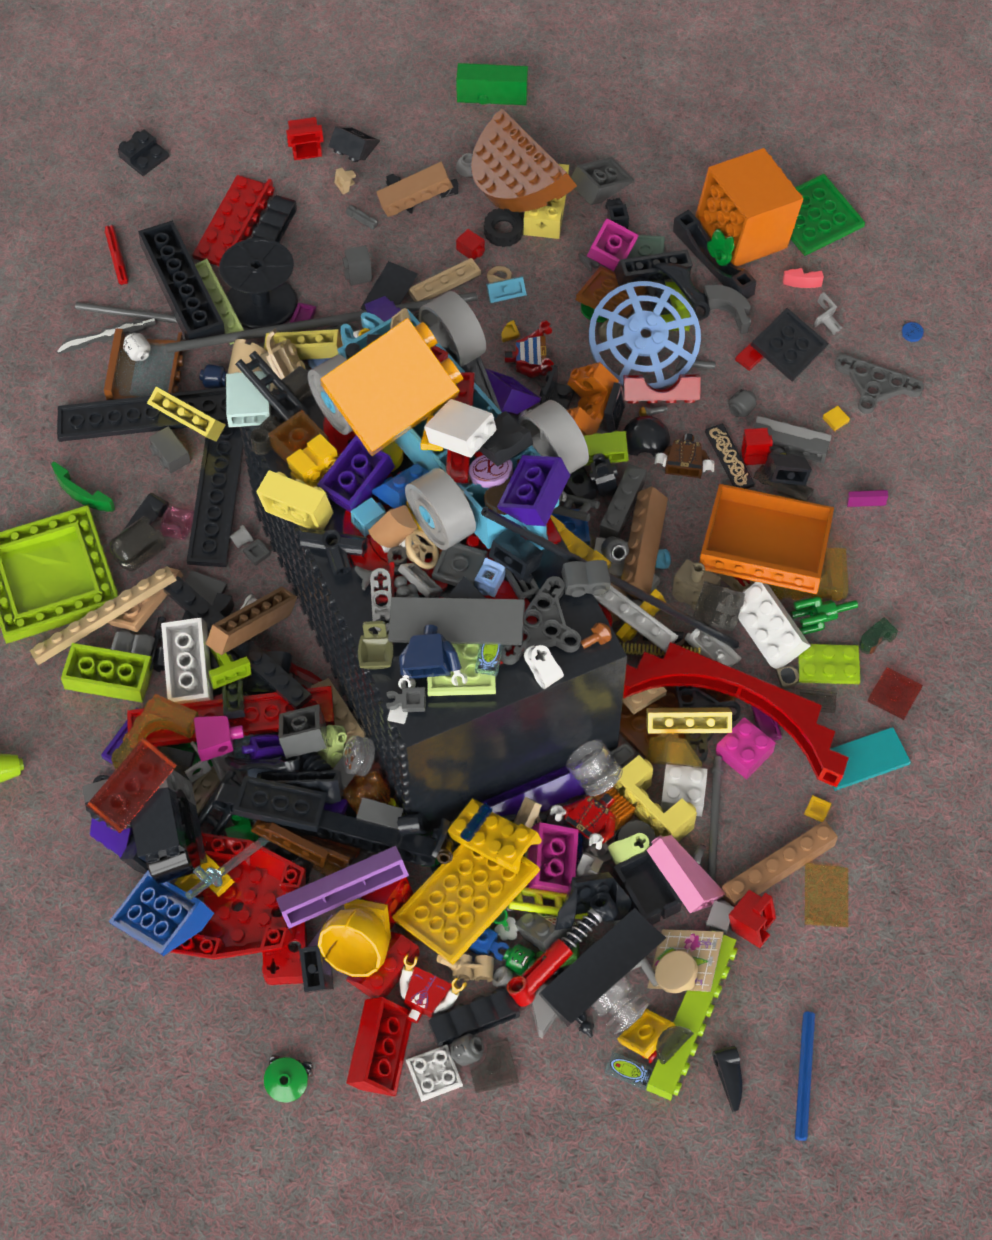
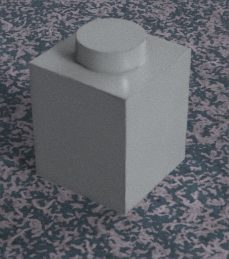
M714 900L705 930L724 932L723 935H726L730 925L729 913L734 907L726 901L718 902Z

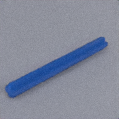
M809 1011L803 1013L795 1126V1139L798 1141H806L808 1137L815 1013Z

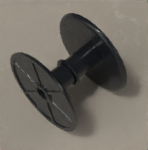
M253 238L238 242L231 246L220 260V274L226 284L232 287L226 296L244 328L257 329L283 324L292 317L297 307V294L294 288L287 282L294 267L293 257L284 245L274 240Z

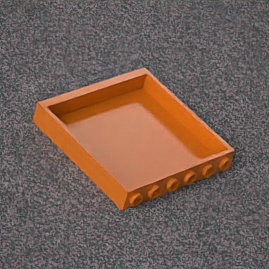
M719 484L699 563L704 565L705 571L817 594L834 507Z

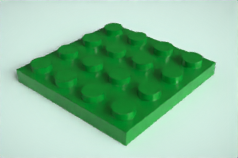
M825 174L795 187L801 193L803 202L790 239L804 256L865 226V221Z

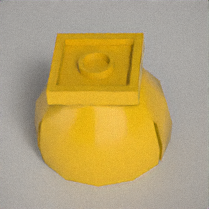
M355 899L344 904L345 909L334 914L323 925L318 947L322 956L325 957L324 960L337 971L352 977H368L378 971L383 965L391 939L388 905Z

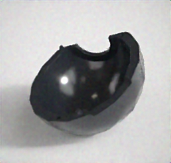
M653 416L635 417L623 429V431H626L629 455L638 456L640 453L647 452L656 457L657 453H662L670 444L668 428L660 419Z

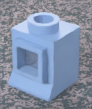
M485 558L474 580V586L482 595L495 597L505 578V567L498 562Z

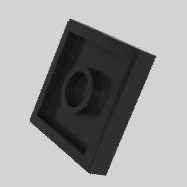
M614 382L604 411L608 433L618 430L625 409L621 383Z

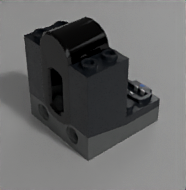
M165 763L82 786L86 811L91 814V818L98 822L104 821L107 827L114 831L117 830L90 806L93 804L122 830L133 828L138 858L147 863L149 873L156 883L161 884L197 874L201 864L207 863L192 782Z

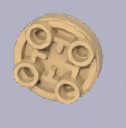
M676 950L667 953L660 959L655 969V978L665 992L680 993L685 990H691L695 986L698 965L689 953Z

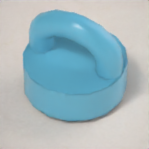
M659 549L655 568L667 569L671 564L670 552L667 549Z

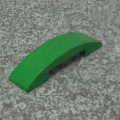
M54 461L51 463L59 485L74 500L100 511L113 512L115 510L111 498L99 490L94 495H91L71 481L67 469Z

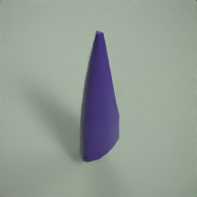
M279 735L250 737V745L242 746V753H249L250 759H271L285 756L279 741Z

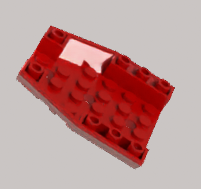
M202 833L205 853L233 879L234 883L220 897L207 885L203 886L194 895L195 898L204 897L203 903L214 912V915L202 931L173 949L171 953L216 960L283 949L294 938L298 925L288 928L283 915L278 918L273 917L274 912L280 909L276 898L305 886L306 870L251 840ZM236 904H244L240 911L233 910Z

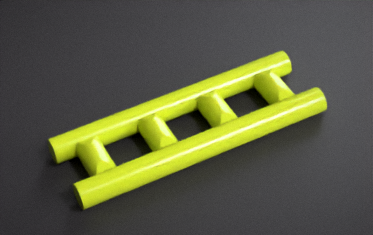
M525 887L515 897L514 901L508 905V909L558 916V911L563 906L567 894ZM523 896L534 897L535 904L523 902ZM543 899L554 900L555 907L544 905ZM588 913L577 914L574 919L583 920V916H587Z

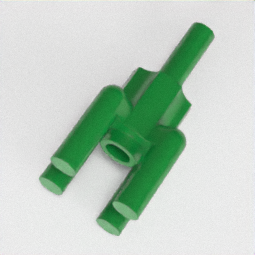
M816 596L794 602L795 610L791 611L790 614L792 619L810 615L808 618L800 619L802 627L799 630L803 635L824 630L825 622L836 620L839 612L858 608V603L854 600L836 605L832 600L822 602L821 598Z

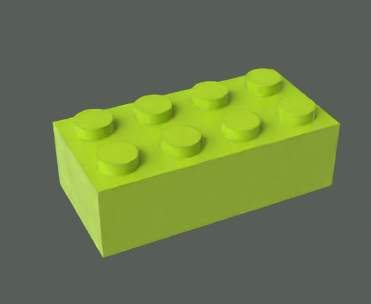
M72 643L61 680L66 690L143 703L153 672V666L150 671L152 660L151 656Z

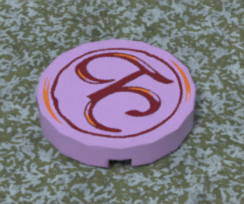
M483 455L472 461L469 466V476L472 483L475 485L480 484L483 488L502 485L513 475V464L510 459L497 467Z

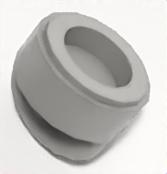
M505 966L498 968L493 975V985L498 988L507 989L508 982L514 978L512 971Z

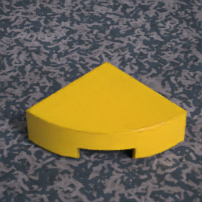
M514 320L508 322L501 333L502 343L520 338V333Z

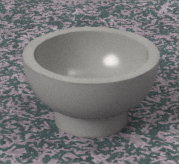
M471 153L462 155L456 163V171L461 176L473 177L471 170L473 154Z

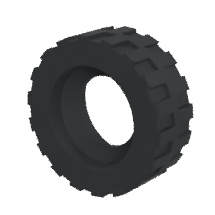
M498 208L493 209L487 214L484 219V235L491 244L505 247L512 246L521 240L524 222L519 212ZM506 221L511 223L513 229L508 233H500L495 230V225L498 222Z

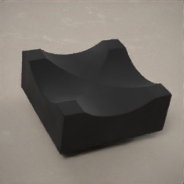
M506 411L500 413L494 420L497 430L479 449L497 467L533 445L531 432L527 428L520 426Z

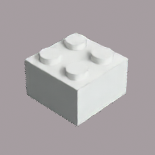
M666 764L661 801L663 812H666L683 798L696 808V816L702 817L708 769Z

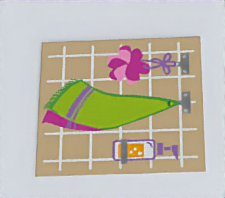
M662 929V934L666 939L657 947L652 966L654 972L658 962L664 955L676 950L685 951L695 959L698 965L695 986L687 991L711 992L724 932ZM649 980L648 988L662 989L659 985L653 986Z

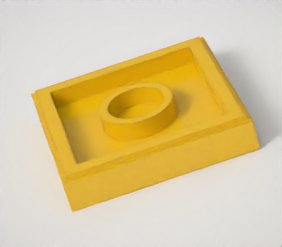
M646 1008L617 1040L621 1045L648 1059L677 1027L672 1021Z

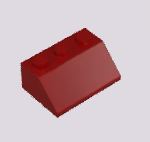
M391 932L385 962L378 971L368 977L348 976L346 981L371 999L378 997L386 998L400 980L403 967L405 966V956L409 954L407 957L408 962L414 963L415 957L417 956L418 958L420 955L419 946L402 934Z

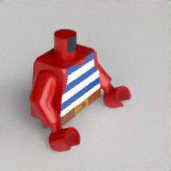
M544 320L539 325L540 329L535 330L521 340H517L516 351H505V363L516 362V372L529 378L547 375L548 371H552L551 365L554 363L546 357V336H544V333L546 335L552 333V329L549 327L551 324Z

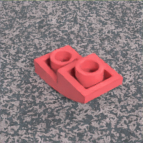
M802 268L784 271L782 282L784 285L791 287L816 288L822 287L824 276L822 271H812L804 274Z

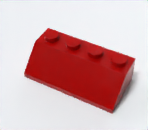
M384 997L365 1000L346 1084L362 1091L396 1096L412 1024L406 1018L410 1010Z

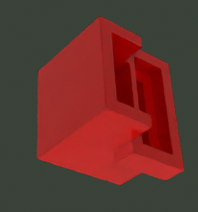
M316 117L288 121L289 129L286 130L288 147H292L294 161L322 157L320 142H324L322 126L317 125Z
M748 890L729 913L732 931L758 948H761L770 937L766 930L776 919L772 896L764 893L761 897Z

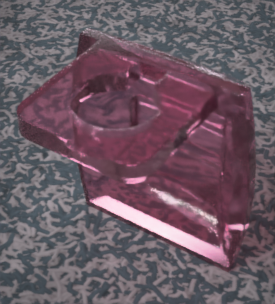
M168 506L162 518L160 536L186 540L192 528L194 511Z

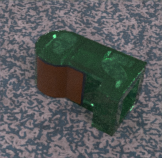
M883 617L862 635L859 649L864 654H872L884 640L892 642L896 638L898 630Z

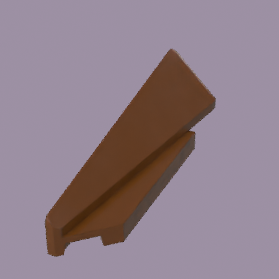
M257 820L251 829L253 833L321 868H324L328 862L340 869H344L350 866L357 854L353 850L267 821Z

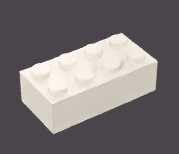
M755 582L729 603V606L771 667L778 669L786 666L811 646L768 584Z
M202 618L161 623L168 703L175 705L214 700L213 687L210 684L209 678L211 664L209 646L206 645L208 638L207 623Z

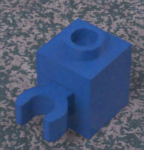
M487 928L469 947V950L478 955L490 956L493 953L497 960L503 961L504 956L499 954L498 951L500 949L507 951L509 946L504 942L497 943L498 933Z

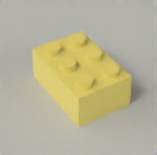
M269 470L256 491L266 512L308 529L323 531L333 515L330 502L323 489L317 486L314 488L310 487L299 479H290L282 472L275 473Z

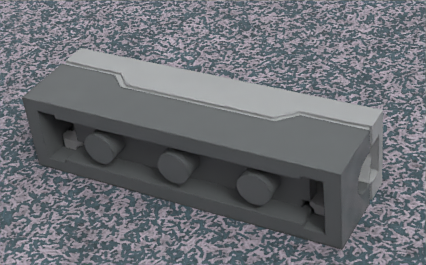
M757 416L753 429L768 428V434L772 435L773 440L770 450L782 448L789 455L804 456L808 460L824 464L832 435Z

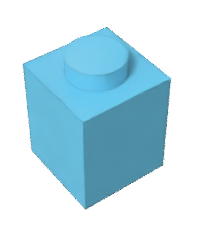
M371 497L351 511V522L363 536H367L370 534L368 530L385 515L386 511L381 503H376Z

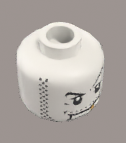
M131 333L124 339L123 349L131 360L143 361L148 358L151 345L144 335Z

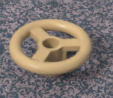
M416 529L412 534L406 536L405 546L409 560L424 569L434 568L439 559L438 547L421 529ZM416 535L424 538L429 545H425L423 542H421ZM427 553H432V561L428 563L424 562L425 555Z

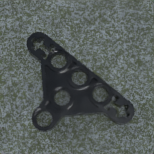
M674 686L679 708L733 707L737 713L732 715V722L736 721L740 716L741 707L735 701L719 702L697 687L686 686L683 689V686ZM683 695H690L693 700L686 703L681 697ZM684 733L688 755L693 763L701 764L706 761L708 756L707 742L714 733H700L698 739H692L689 733ZM696 745H699V752L702 753L701 757L695 754Z

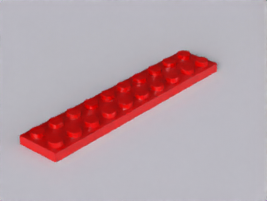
M332 687L307 688L306 690L311 693L312 699L300 709L319 704L326 721V726L335 725ZM276 692L244 696L245 717L229 719L231 727L242 725L244 736L279 732V714L294 711L295 709ZM223 699L127 710L129 750L150 748L144 743L145 740L153 747L197 742L194 717L224 716Z

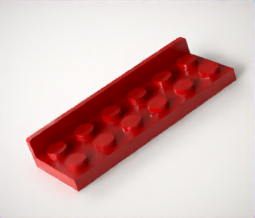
M240 175L235 177L192 254L194 259L200 261L208 259L210 264L219 266L223 254L231 246L246 240L247 237L252 235L253 226L259 222L261 211L266 209L269 197L274 195L275 187H273L272 179L268 178L267 182L263 183Z

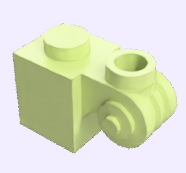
M328 725L326 727L327 748L317 752L332 768L336 766L346 750L344 743L347 740V735L342 725Z

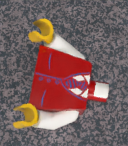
M407 954L404 958L405 966L399 980L400 993L402 998L405 999L404 1005L411 1008L406 1018L413 1023H418L422 1014L431 1018L435 1013L450 1009L458 998L459 991L463 990L467 983L464 982L462 987H458L457 980L460 977L454 979L452 984L415 966L418 961L417 956L414 963L408 962L407 957L409 954Z

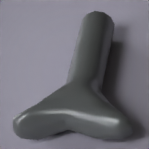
M681 356V361L676 366V372L680 371L688 362ZM695 360L692 367L715 370L716 362Z
M355 566V571L363 579L361 586L365 591L370 584V577L373 571ZM395 566V575L401 574L398 571L400 566Z

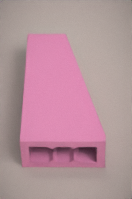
M660 835L651 842L653 845L647 849V852L690 913L712 906L714 900L718 901L725 895L718 884L672 835L665 837Z

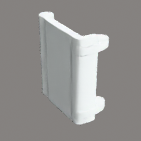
M695 629L691 634L687 633L685 637L689 645L693 648L696 647L697 652L700 647V655L730 667L741 660V657L729 645L699 629Z

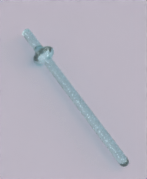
M263 837L259 838L217 870L207 868L205 872L198 866L193 872L201 882L185 893L187 899H193L211 884L218 887L221 886L222 876L267 844L269 840Z

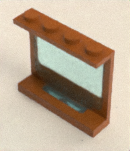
M115 328L104 385L106 400L151 396L155 387L168 393H178L177 382H181V371L179 370L184 365L183 351L167 353L165 344L186 341L183 339L182 332H178L177 341L146 339L151 345L148 358L143 361H133L123 349L125 339L123 329Z

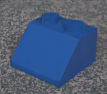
M416 463L373 489L372 494L394 509L406 505V485L429 471Z

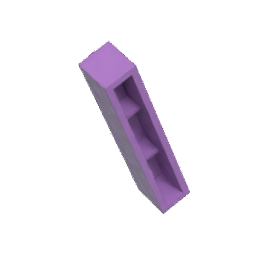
M394 846L276 899L288 928H292L409 875L397 847Z

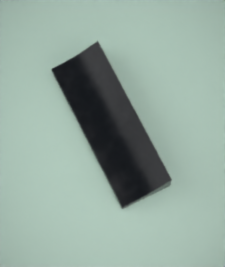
M634 908L546 986L539 995L565 1025L569 1027L658 947L666 937Z

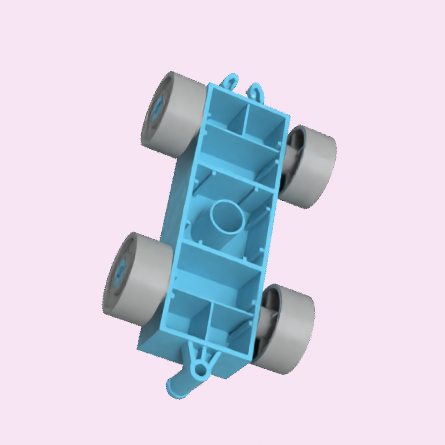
M447 291L421 306L419 309L420 322L408 310L413 326L415 327L424 322L438 342L436 346L448 352V358L455 364L459 372H465L461 368L462 366L485 353L486 341L480 323L469 305L457 293ZM362 313V327L368 328L370 331L357 338L354 337L351 326L343 324L341 326L343 346L337 349L338 355L308 372L309 386L319 408L331 425L341 434L346 435L353 431V429L321 386L320 379L347 360L345 348L348 344L357 343L361 349L367 345V334L384 335L390 331L392 318L384 322L374 314ZM474 382L473 407L492 413L495 420L502 412ZM548 400L519 418L518 424L531 432L533 445L510 459L513 464V473L518 465L517 460L522 455L561 457L570 474L587 464L589 453L583 434L572 416L559 403ZM426 418L395 440L396 444L414 464L418 463L429 471L406 485L405 494L409 507L423 532L440 549L447 550L473 533L490 549L493 540L506 531L507 528L481 514L482 509L487 507L484 502V495L489 488H483L480 484H469V482L456 483L446 473L448 449L444 448L443 451L421 450V440L425 429L424 426L427 422ZM474 455L470 458L469 466L475 460ZM508 514L502 515L548 540L547 525H525ZM527 539V541L532 543L534 546L538 547L540 550L544 549L543 547Z

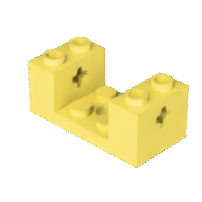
M559 164L569 175V165ZM566 195L559 200L555 198L547 202L550 206L525 211L524 235L559 239Z
M638 755L614 775L613 787L623 798H626L629 803L635 806L634 814L641 821L649 824L657 837L660 835L663 837L672 835L679 842L694 829L697 815L696 808L693 804L686 802L682 798L663 813L661 806L653 803L645 791L651 786L653 766L647 759H643Z

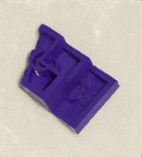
M92 818L90 836L121 858L130 843L133 828L125 829L122 832L119 830L114 831L106 826V822H98Z

